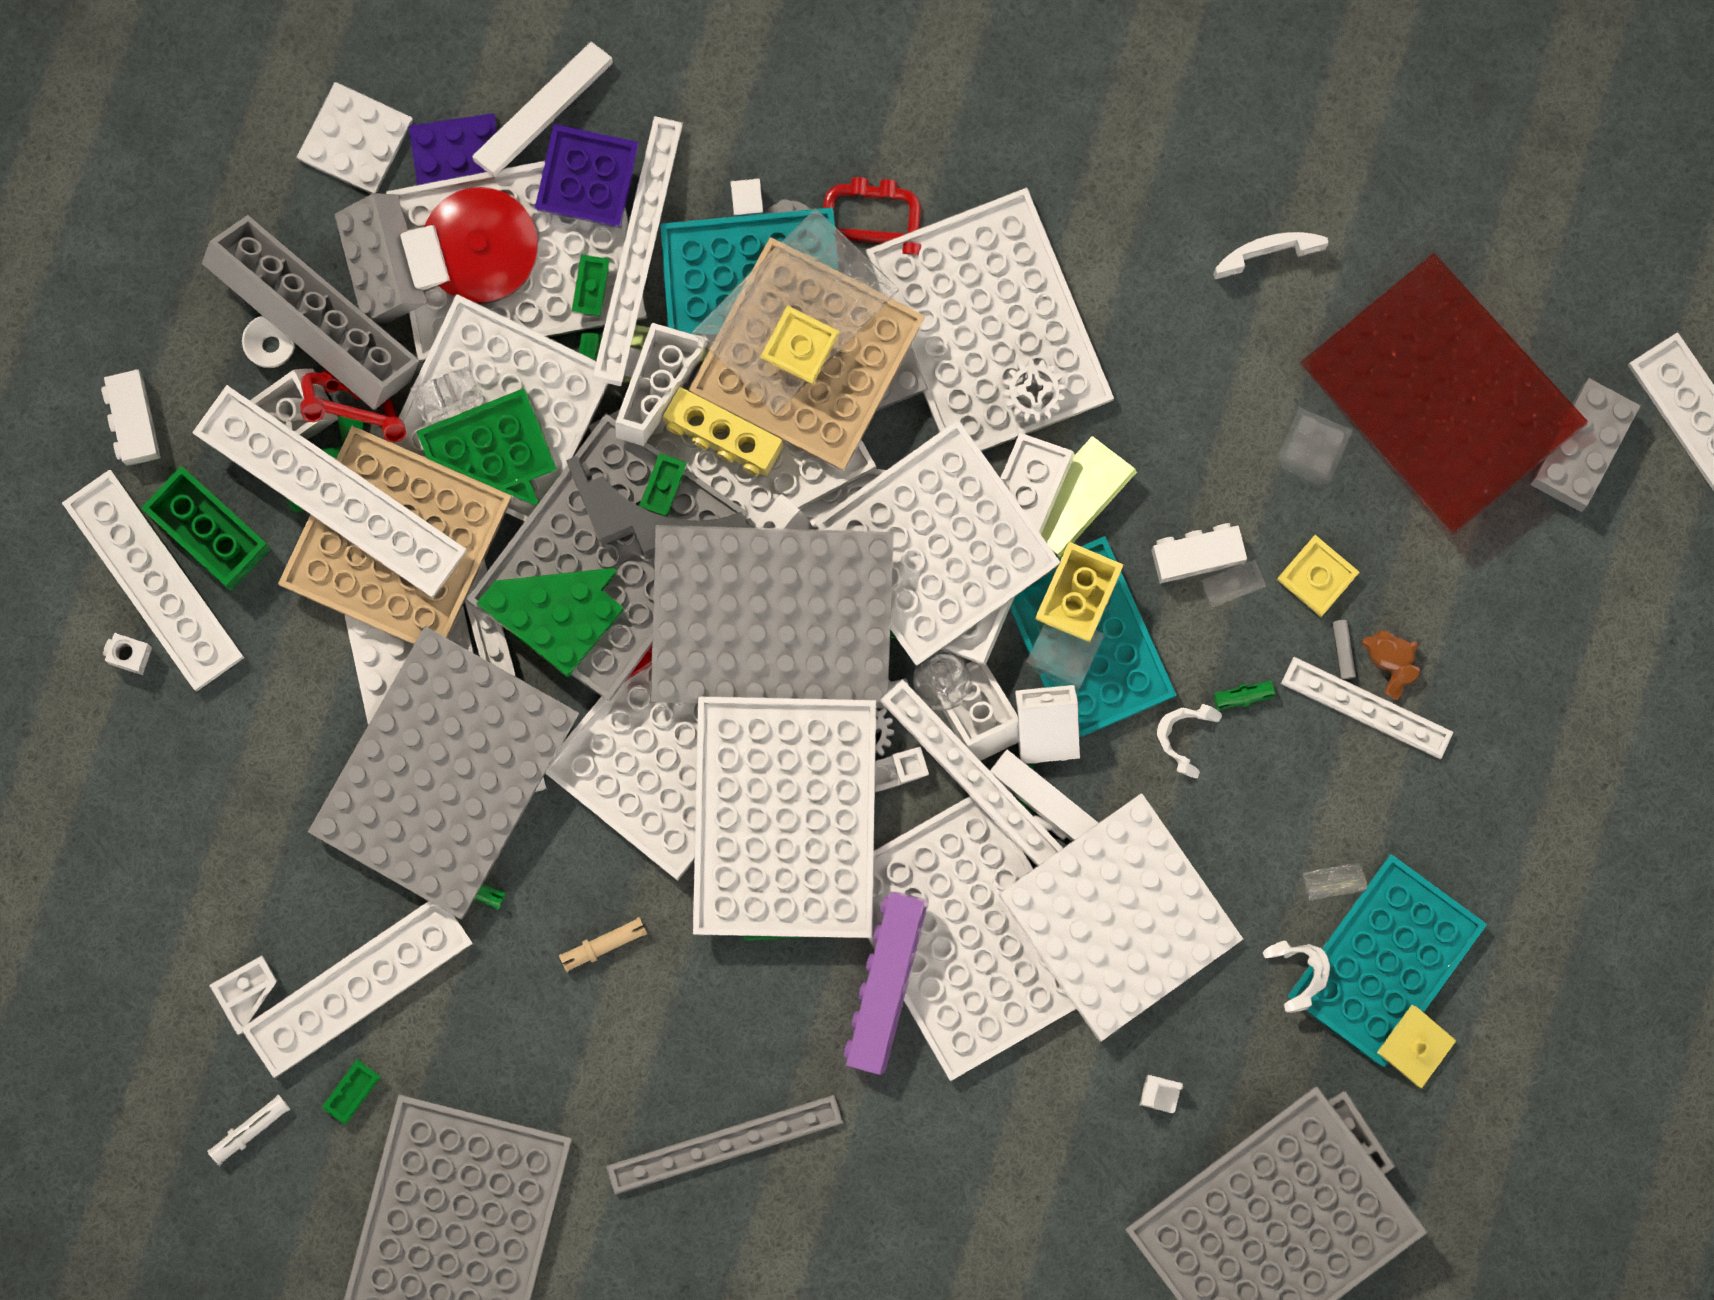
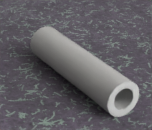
M1347 620L1334 621L1333 628L1341 679H1354L1356 674Z

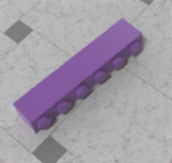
M897 891L890 892L889 897H884L881 905V913L884 914L882 925H877L873 937V942L877 943L875 952L869 955L866 964V971H869L867 983H862L859 992V1000H862L860 1011H856L852 1019L851 1028L855 1029L853 1039L848 1040L844 1051V1057L847 1058L846 1066L878 1075L886 1072L929 900Z

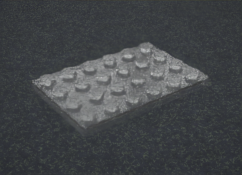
M815 208L692 333L771 411L777 414L808 383L760 358L786 306L788 305L840 331L823 365L824 367L899 291V288Z

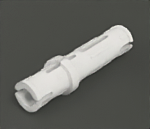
M278 1094L276 1098L235 1130L233 1128L227 1132L229 1135L207 1150L218 1165H221L223 1161L238 1149L243 1150L246 1148L245 1144L286 1111H289V1106Z

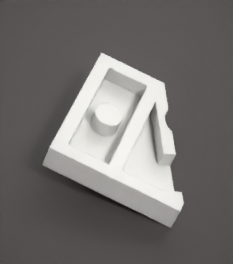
M263 955L210 984L212 991L238 1035L243 1032L241 1028L249 1023L277 980Z

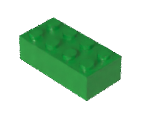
M180 466L141 507L155 523L230 591L271 550L265 541L183 466Z

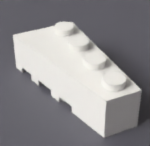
M655 323L651 324L616 420L615 438L644 446L663 419V415L678 388L686 386L707 356L708 339Z

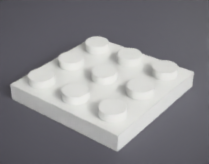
M335 82L297 155V159L367 193H377L413 119Z

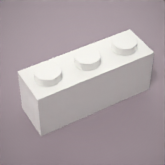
M134 370L104 377L106 386L102 387V395L105 404L110 403L112 414L108 415V422L111 431H116L118 442L113 443L117 459H122L126 466L160 459L161 456L144 378L141 372Z
M1230 523L1213 527L1214 531L1203 534L1202 530H1196L1186 533V538L1174 541V537H1166L1157 540V545H1154L1151 551L1160 584L1245 564L1247 556L1239 525L1231 527Z

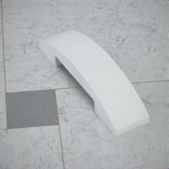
M1300 232L1280 233L1259 238L1229 254L1215 268L1213 275L1215 279L1241 273L1245 267L1244 260L1295 246L1298 257L1326 249L1328 240L1324 236Z
M921 746L875 761L874 793L928 776L929 772Z

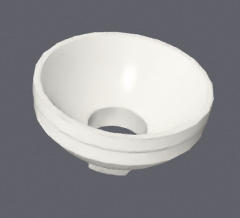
M264 316L252 320L244 330L242 337L244 352L256 365L266 368L278 367L288 361L294 352L295 343ZM268 337H276L280 343L278 350L273 353L263 350V341Z

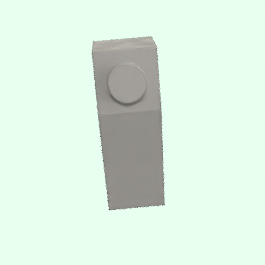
M1344 1091L1329 1100L1330 1104L1383 1174L1393 1169L1395 1164L1347 1092Z

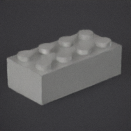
M373 193L335 213L359 310L375 323L386 324L427 304L423 289H416L401 240L400 234L406 232L407 227L398 194Z
M1588 378L1579 391L1530 485L1582 512L1588 506L1641 405Z

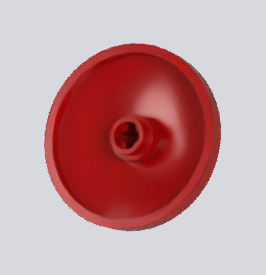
M473 187L451 194L434 208L424 226L435 225L450 279L438 286L454 298L458 294L477 304L502 300L520 289L528 280L535 267L538 256V237L534 223L527 210L516 199L497 189Z

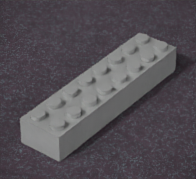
M245 216L209 241L202 264L373 410L411 382L420 360L250 216Z

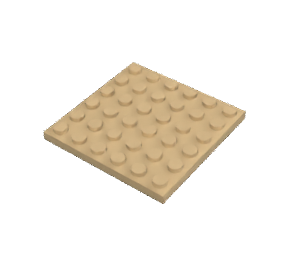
M770 237L689 388V392L814 457L845 471L925 320V315ZM787 305L840 331L813 385L760 358Z
M352 426L336 460L460 544L467 552L435 597L431 598L310 515L278 585L413 645L425 626L448 638L513 497L510 494Z

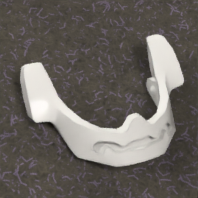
M1202 704L1197 711L1180 708L1166 714L1161 719L1157 729V736L1164 751L1178 762L1177 771L1193 778H1198L1200 771L1189 763L1190 759L1174 752L1170 746L1168 736L1172 732L1173 724L1183 718L1196 717L1198 719L1219 722L1222 714L1215 708Z
M1282 941L1263 951L1265 958L1283 955L1284 958H1289L1298 952H1304L1309 956L1308 964L1314 968V977L1311 984L1301 995L1284 1004L1286 1012L1294 1013L1308 1009L1312 1005L1311 997L1326 986L1330 965L1322 948L1310 944L1290 947L1287 941Z

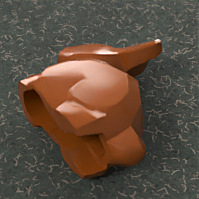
M1380 630L1373 637H1365L1361 644L1368 650L1369 658L1376 668L1391 673V679L1385 687V694L1388 697L1391 696L1393 700H1398L1402 695L1404 685L1411 684L1420 675V669L1413 665L1419 643L1414 641L1408 642L1395 637L1394 634Z

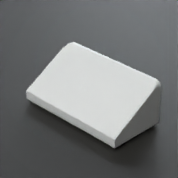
M435 225L400 234L416 289L427 290L450 280Z

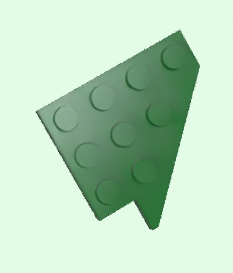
M526 388L416 431L427 459L532 505H538L539 499L531 480L558 470Z
M614 568L495 580L476 603L478 607L566 677L572 674L624 611V607L603 592L618 573Z

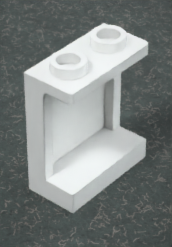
M1074 685L1015 691L1018 710V748L1020 760L1027 764L1080 758L1078 703Z

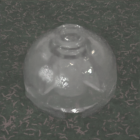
M938 651L919 664L914 671L915 693L926 705L931 706L933 710L946 711L956 708L964 703L963 699L967 696L968 692L970 695L972 691L973 679L966 662L954 653Z

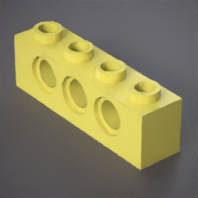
M682 387L678 388L663 415L668 431L680 437L684 434L692 438V443L704 450H707L709 447L717 451V455L729 463L736 461L744 465L743 469L754 476L761 474L767 477L784 448L782 439ZM694 416H700L704 419L703 423L699 426H691L689 420ZM720 429L730 432L729 436L723 440L715 438L714 434ZM750 442L755 445V449L750 453H744L740 450L741 445Z

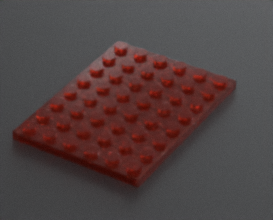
M1435 253L1431 254L1301 361V366L1452 535L1588 424L1587 419Z

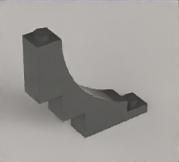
M577 456L566 460L601 546L635 533L646 559L655 555L656 525L755 528L751 518L745 520L742 512L727 517L699 521L674 519L652 513L622 496L603 476L588 482V480L592 479L586 462L580 464Z

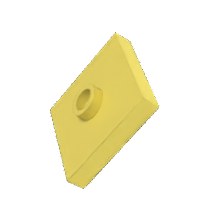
M787 305L760 358L813 385L840 331Z
M1314 535L1281 573L1277 581L1322 617L1360 572L1319 537Z
M1411 1005L1377 1053L1412 1083L1422 1088L1456 1040L1419 1008Z

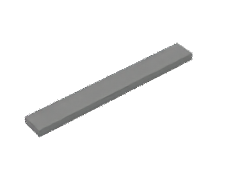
M832 1095L606 1167L614 1194L616 1195L843 1124L835 1096Z

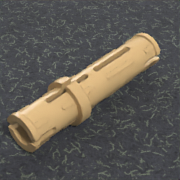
M638 917L589 942L584 940L582 941L583 945L560 954L559 958L564 963L563 966L566 972L588 961H591V963L597 961L596 957L643 935H647L644 927L634 930L643 925L640 918Z

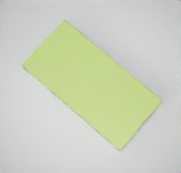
M1093 436L1075 454L1041 533V536L1053 553L1059 558L1064 554L1068 543L1075 542L1137 473L1134 467Z

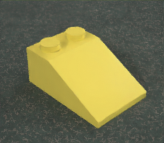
M1069 542L1035 619L1090 642L1119 579L1123 564Z

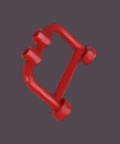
M854 177L851 179V184H838L830 188L825 195L823 208L833 207V209L837 197L842 195L851 197L863 195L862 198L871 197L879 199L890 197L892 198L891 200L906 201L909 205L908 233L920 228V201L911 191L897 188V182L894 180H881L880 187L868 186L869 180L866 178ZM835 228L836 242L839 239L885 243L906 235V233ZM904 242L902 254L919 255L922 244Z
M324 370L322 374L307 373L301 378L304 400L300 404V411L305 421L311 423L318 422L324 417L326 412L381 426L384 439L391 443L400 442L405 438V424L402 419L396 416L391 398L381 404L384 413L382 415L316 397L313 384L324 386V389L330 393L341 390L351 393L354 399H360L327 370Z

